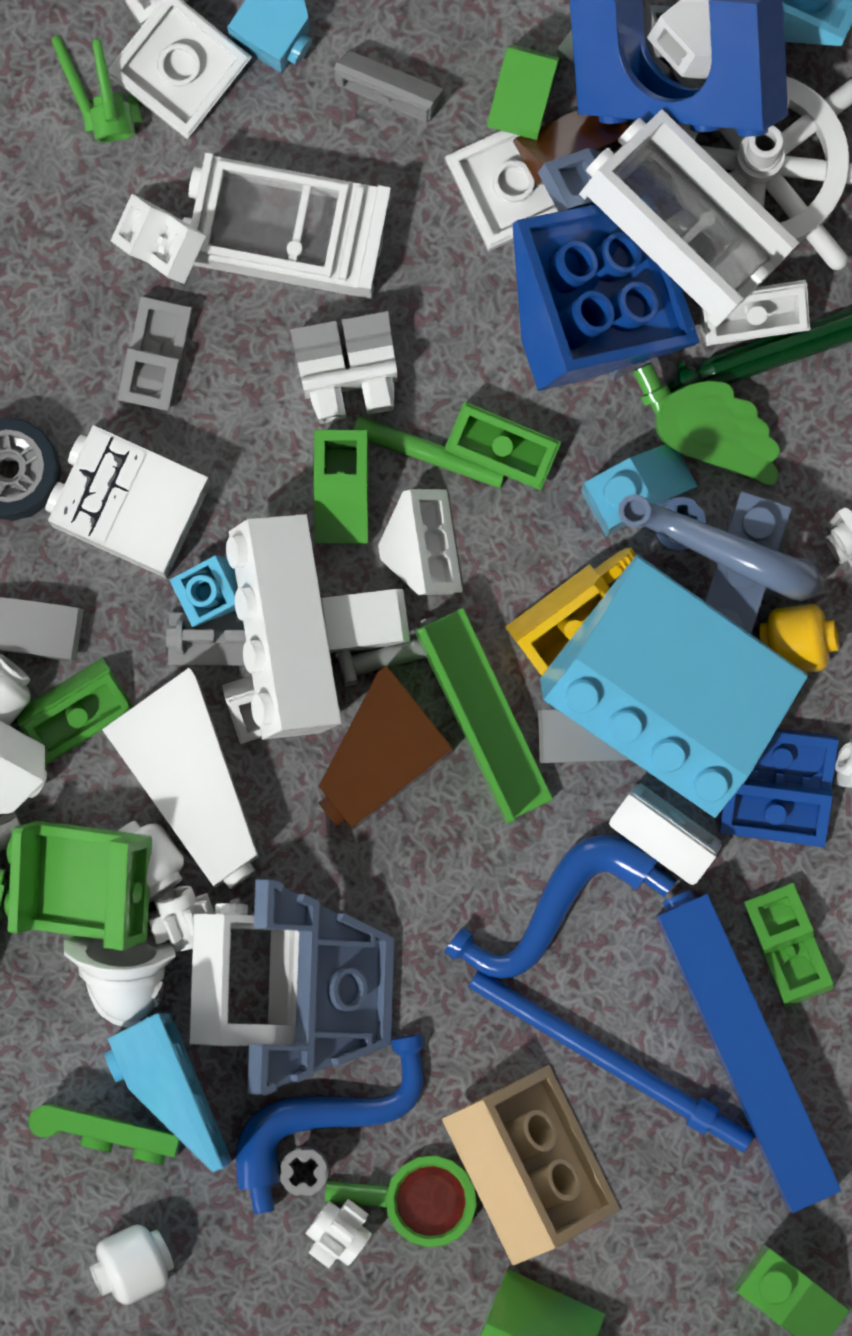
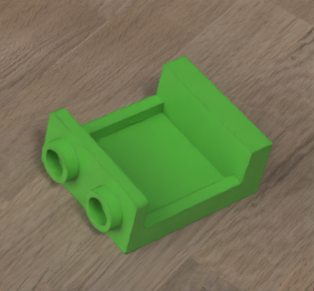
M39 820L14 827L7 846V859L11 864L10 888L7 891L4 902L5 913L8 916V932L21 934L29 930H40L104 940L103 948L121 951L147 942L150 887L147 885V870L152 853V836Z

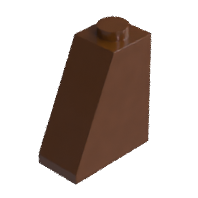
M387 665L378 671L319 784L320 790L326 797L319 801L318 804L337 828L346 822L352 830L356 829L450 755L453 750Z

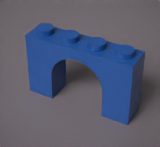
M570 0L579 115L599 116V122L605 124H617L626 122L629 119L637 120L638 118H641L647 124L663 109L676 123L689 124L691 131L711 132L721 127L736 129L738 135L746 137L764 135L768 133L769 127L788 117L783 0H709L712 61L709 75L702 87L681 85L666 76L656 65L648 50L645 39L643 0Z

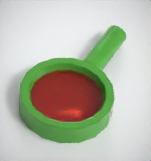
M437 1155L416 1157L403 1164L391 1178L389 1186L327 1181L325 1202L345 1204L349 1199L356 1205L387 1208V1215L395 1230L409 1242L424 1247L444 1246L461 1237L472 1223L477 1206L475 1187L467 1172L453 1160Z

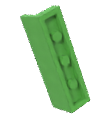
M461 608L414 630L504 822L510 824L515 821L514 818L552 801L553 798L464 609Z

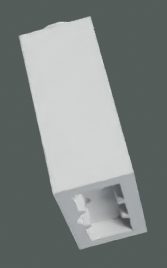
M216 903L215 914H194L190 1044L215 1046L295 1044L299 952L298 931L254 929V915H248V904ZM231 929L271 931L268 1024L228 1023Z

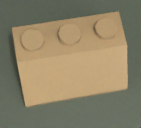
M550 1065L442 1118L447 1132L512 1265L556 1249L620 1210Z

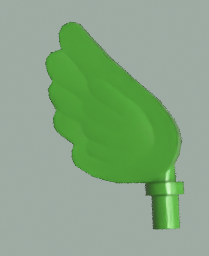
M652 362L633 370L643 392V395L640 396L643 405H651L655 413L656 432L668 447L684 456L733 471L764 486L775 484L778 480L779 472L772 462L779 456L780 448L769 437L770 430L767 424L757 417V409L752 402L734 397L733 389L729 384L716 381L691 383L671 392L667 384L662 385Z

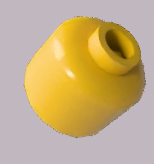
M817 604L776 608L770 612L767 622L760 623V641L805 673L824 670L828 666L830 652L839 651V635L836 620H826L823 610Z

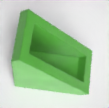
M512 44L508 46L487 127L537 140L558 73L561 57Z

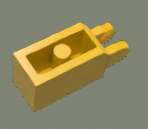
M632 548L620 550L595 569L589 564L505 626L541 676L610 589L608 585L622 574L636 556Z

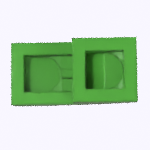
M794 883L744 902L753 931L784 1008L834 989V983L815 941L813 927Z

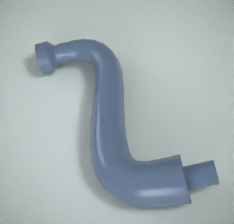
M632 494L625 497L619 504L618 513L620 519L627 526L637 528L643 525L789 599L803 601L813 597L820 589L821 574L818 566L809 559L795 558L670 509L650 503L642 495Z

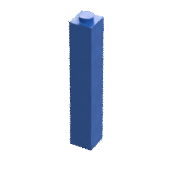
M690 889L663 901L666 912L656 916L657 922L787 1211L795 1213L841 1192L842 1190L708 894L695 899Z

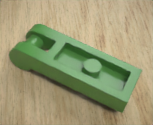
M46 1104L35 1108L31 1112L28 1121L30 1130L40 1138H48L61 1131L82 1136L80 1146L110 1153L112 1152L113 1144L134 1148L132 1158L164 1165L166 1156L177 1157L181 1146V1141L169 1131L54 1104Z

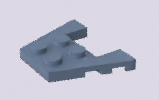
M269 879L255 881L254 929L299 932L296 1034L294 1045L249 1044L247 1094L268 1095L277 1091V1087L290 1082H300L314 1076V1072L332 1065H342L391 1045L395 938L345 913H336L321 906L320 901L310 896L290 891L284 888L285 884L279 881Z

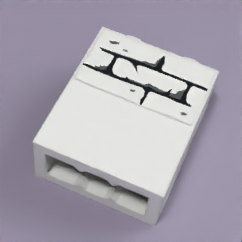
M93 425L88 436L79 435L72 447L68 463L73 465V468L66 483L57 482L48 498L45 508L46 511L51 513L48 521L52 527L167 579L211 486L209 478Z

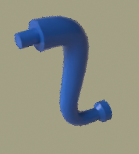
M597 834L587 837L576 843L565 853L552 872L521 941L511 952L505 955H495L474 943L473 933L463 926L447 946L444 953L452 959H464L469 965L487 976L500 979L513 978L528 971L543 957L576 898L595 875L602 872L611 873L636 891L644 882L664 898L677 880L656 865L659 861L622 835Z
M423 1033L391 1039L392 1050L401 1059L402 1081L397 1091L388 1096L379 1098L338 1096L295 1097L281 1099L265 1105L253 1114L245 1123L239 1135L236 1147V1177L239 1190H250L254 1214L275 1210L271 1185L281 1182L277 1147L283 1138L294 1133L309 1130L383 1125L401 1118L415 1107L421 1097L424 1086V1072L420 1051L425 1046Z

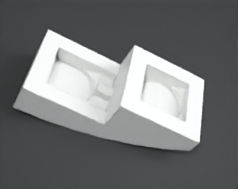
M131 194L111 238V242L130 256L149 263L166 277L185 284L206 235L153 203Z

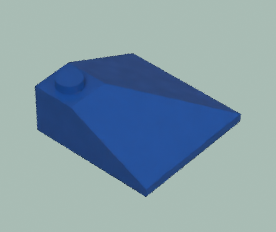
M650 194L638 196L656 213ZM597 205L519 219L512 223L521 341L538 391L591 379L694 346L700 342L682 288Z

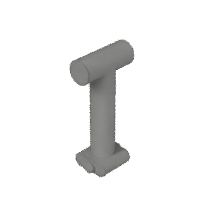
M438 617L418 621L419 628L438 620ZM418 638L352 656L350 650L336 652L341 676L346 687L357 685V676L381 670L386 665L389 668L427 658ZM429 663L431 673H434L433 670H432V667H431V665H430V663Z

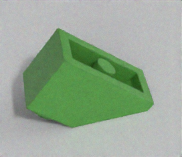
M764 1244L732 1286L737 1293L793 1336H832L850 1311Z

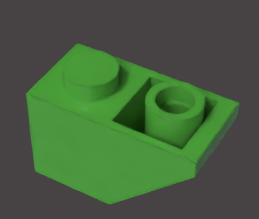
M314 430L315 544H368L369 441L367 430Z

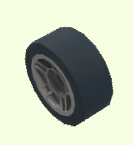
M10 417L0 418V463L5 460L6 462L17 461L19 464V472L13 478H4L1 473L2 467L0 466V519L15 521L32 517L46 507L54 486L60 481L61 467L56 449L41 429L27 420Z

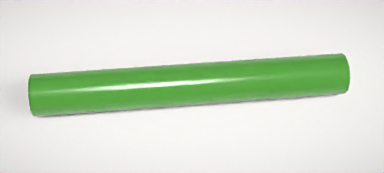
M361 416L357 419L354 430H367L369 442L497 488L501 487L504 475L444 451L445 446Z

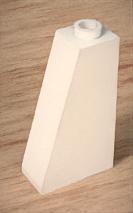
M188 668L102 730L211 884L217 888L225 882L228 888L232 889L256 871L251 862L256 860L259 854L200 683L191 669Z

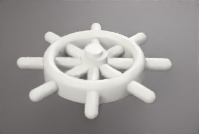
M670 65L671 73L681 85L688 87H702L704 85V79L681 77ZM787 77L788 108L802 117L782 132L777 127L771 126L768 128V133L752 137L740 136L737 134L736 129L721 127L718 131L733 149L701 147L724 170H731L728 174L745 188L763 208L767 190L790 218L780 224L798 242L807 239L831 269L841 270L847 264V255L823 224L836 208L845 184L852 185V163H849L847 139L837 115L852 104V78L823 99L807 85ZM678 124L694 141L696 140L699 132L691 131L689 124ZM816 132L823 147L825 160L785 155ZM649 156L645 161L654 160ZM670 177L672 189L681 210L665 223L681 237L696 225V219L702 213L707 212ZM784 177L824 182L817 197L807 206ZM713 219V225L708 230H702L701 232L708 238L726 247L734 238Z

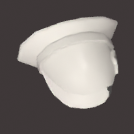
M147 935V942L121 951L103 948L104 940L80 936H72L65 939L64 956L78 966L79 976L86 982L93 1005L102 1017L115 1025L129 1028L147 1019L148 1014L151 1013L154 1007H158L163 997L164 983L161 980L164 978L165 966L176 957L172 944L166 941L157 944L154 936Z

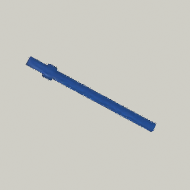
M477 971L468 988L686 1118L685 1125L700 1134L705 1135L706 1132H709L742 1153L746 1151L751 1143L754 1134L719 1114L720 1108L703 1097L697 1101L493 977Z

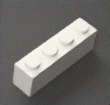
M307 514L247 519L229 531L226 555L229 565L235 568L238 589L235 593L234 602L236 614L240 620H243L246 642L243 647L244 665L246 670L252 673L255 692L251 704L253 719L260 726L262 740L325 732L340 725L341 719Z

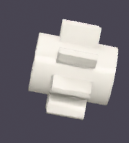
M180 886L165 891L155 898L154 903L157 910L148 913L150 917L148 923L157 944L169 940L174 951H185L193 948L194 914H215L207 893L195 897L191 886Z
M349 1199L341 1209L329 1201L305 1232L306 1235L315 1241L309 1254L327 1268H330L336 1259L349 1266L372 1236V1233L362 1226L369 1214Z

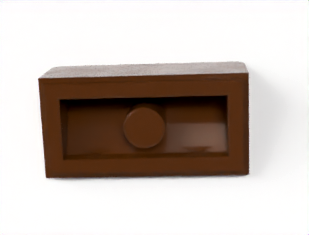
M578 110L541 126L537 140L518 136L513 140V143L539 186L543 182L538 171L544 163L586 148L599 152L609 148L613 152L622 147L618 139L629 126L625 122L617 124L599 122V116L579 115Z

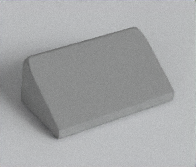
M348 51L337 61L334 67L336 86L426 123L431 121L443 93V89L353 51Z

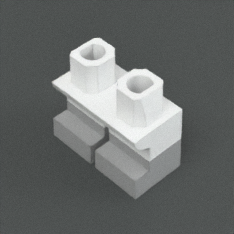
M388 311L342 320L350 365L349 369H346L344 365L336 321L290 329L305 399L311 398L312 407L320 424L346 418L342 392L362 388L367 414L394 410L395 390L393 382H398Z

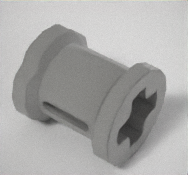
M308 1146L297 1147L289 1152L281 1162L280 1180L285 1189L293 1195L312 1196L322 1189L328 1179V1161L323 1153L316 1148ZM296 1158L303 1163L307 1162L310 1158L316 1161L318 1166L313 1174L317 1182L312 1185L306 1180L301 1181L299 1184L295 1183L291 1176L296 1169L291 1162Z

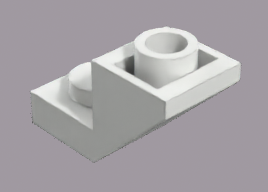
M403 589L321 598L330 653L342 650L369 651L410 641Z

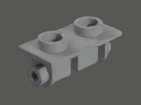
M169 613V626L166 627L168 665L245 666L243 660V647L246 642L243 620H240L236 613L228 614L197 627L191 626L186 613Z

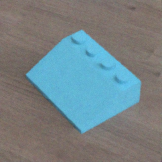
M637 554L540 677V683L545 702L716 818L749 777L808 676L803 670Z

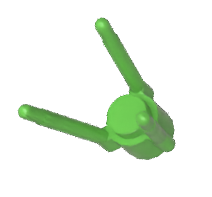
M58 35L53 36V46L83 115L86 133L94 132L95 142L97 143L124 140L136 136L134 125L142 123L140 102L130 93L128 95V102H125L124 94L112 93L102 40L96 38L92 42L101 93L100 96L93 98L94 107L92 108L61 37Z

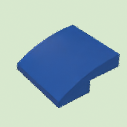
M777 728L749 777L721 810L719 833L825 847L833 798L831 789L839 744L838 736Z

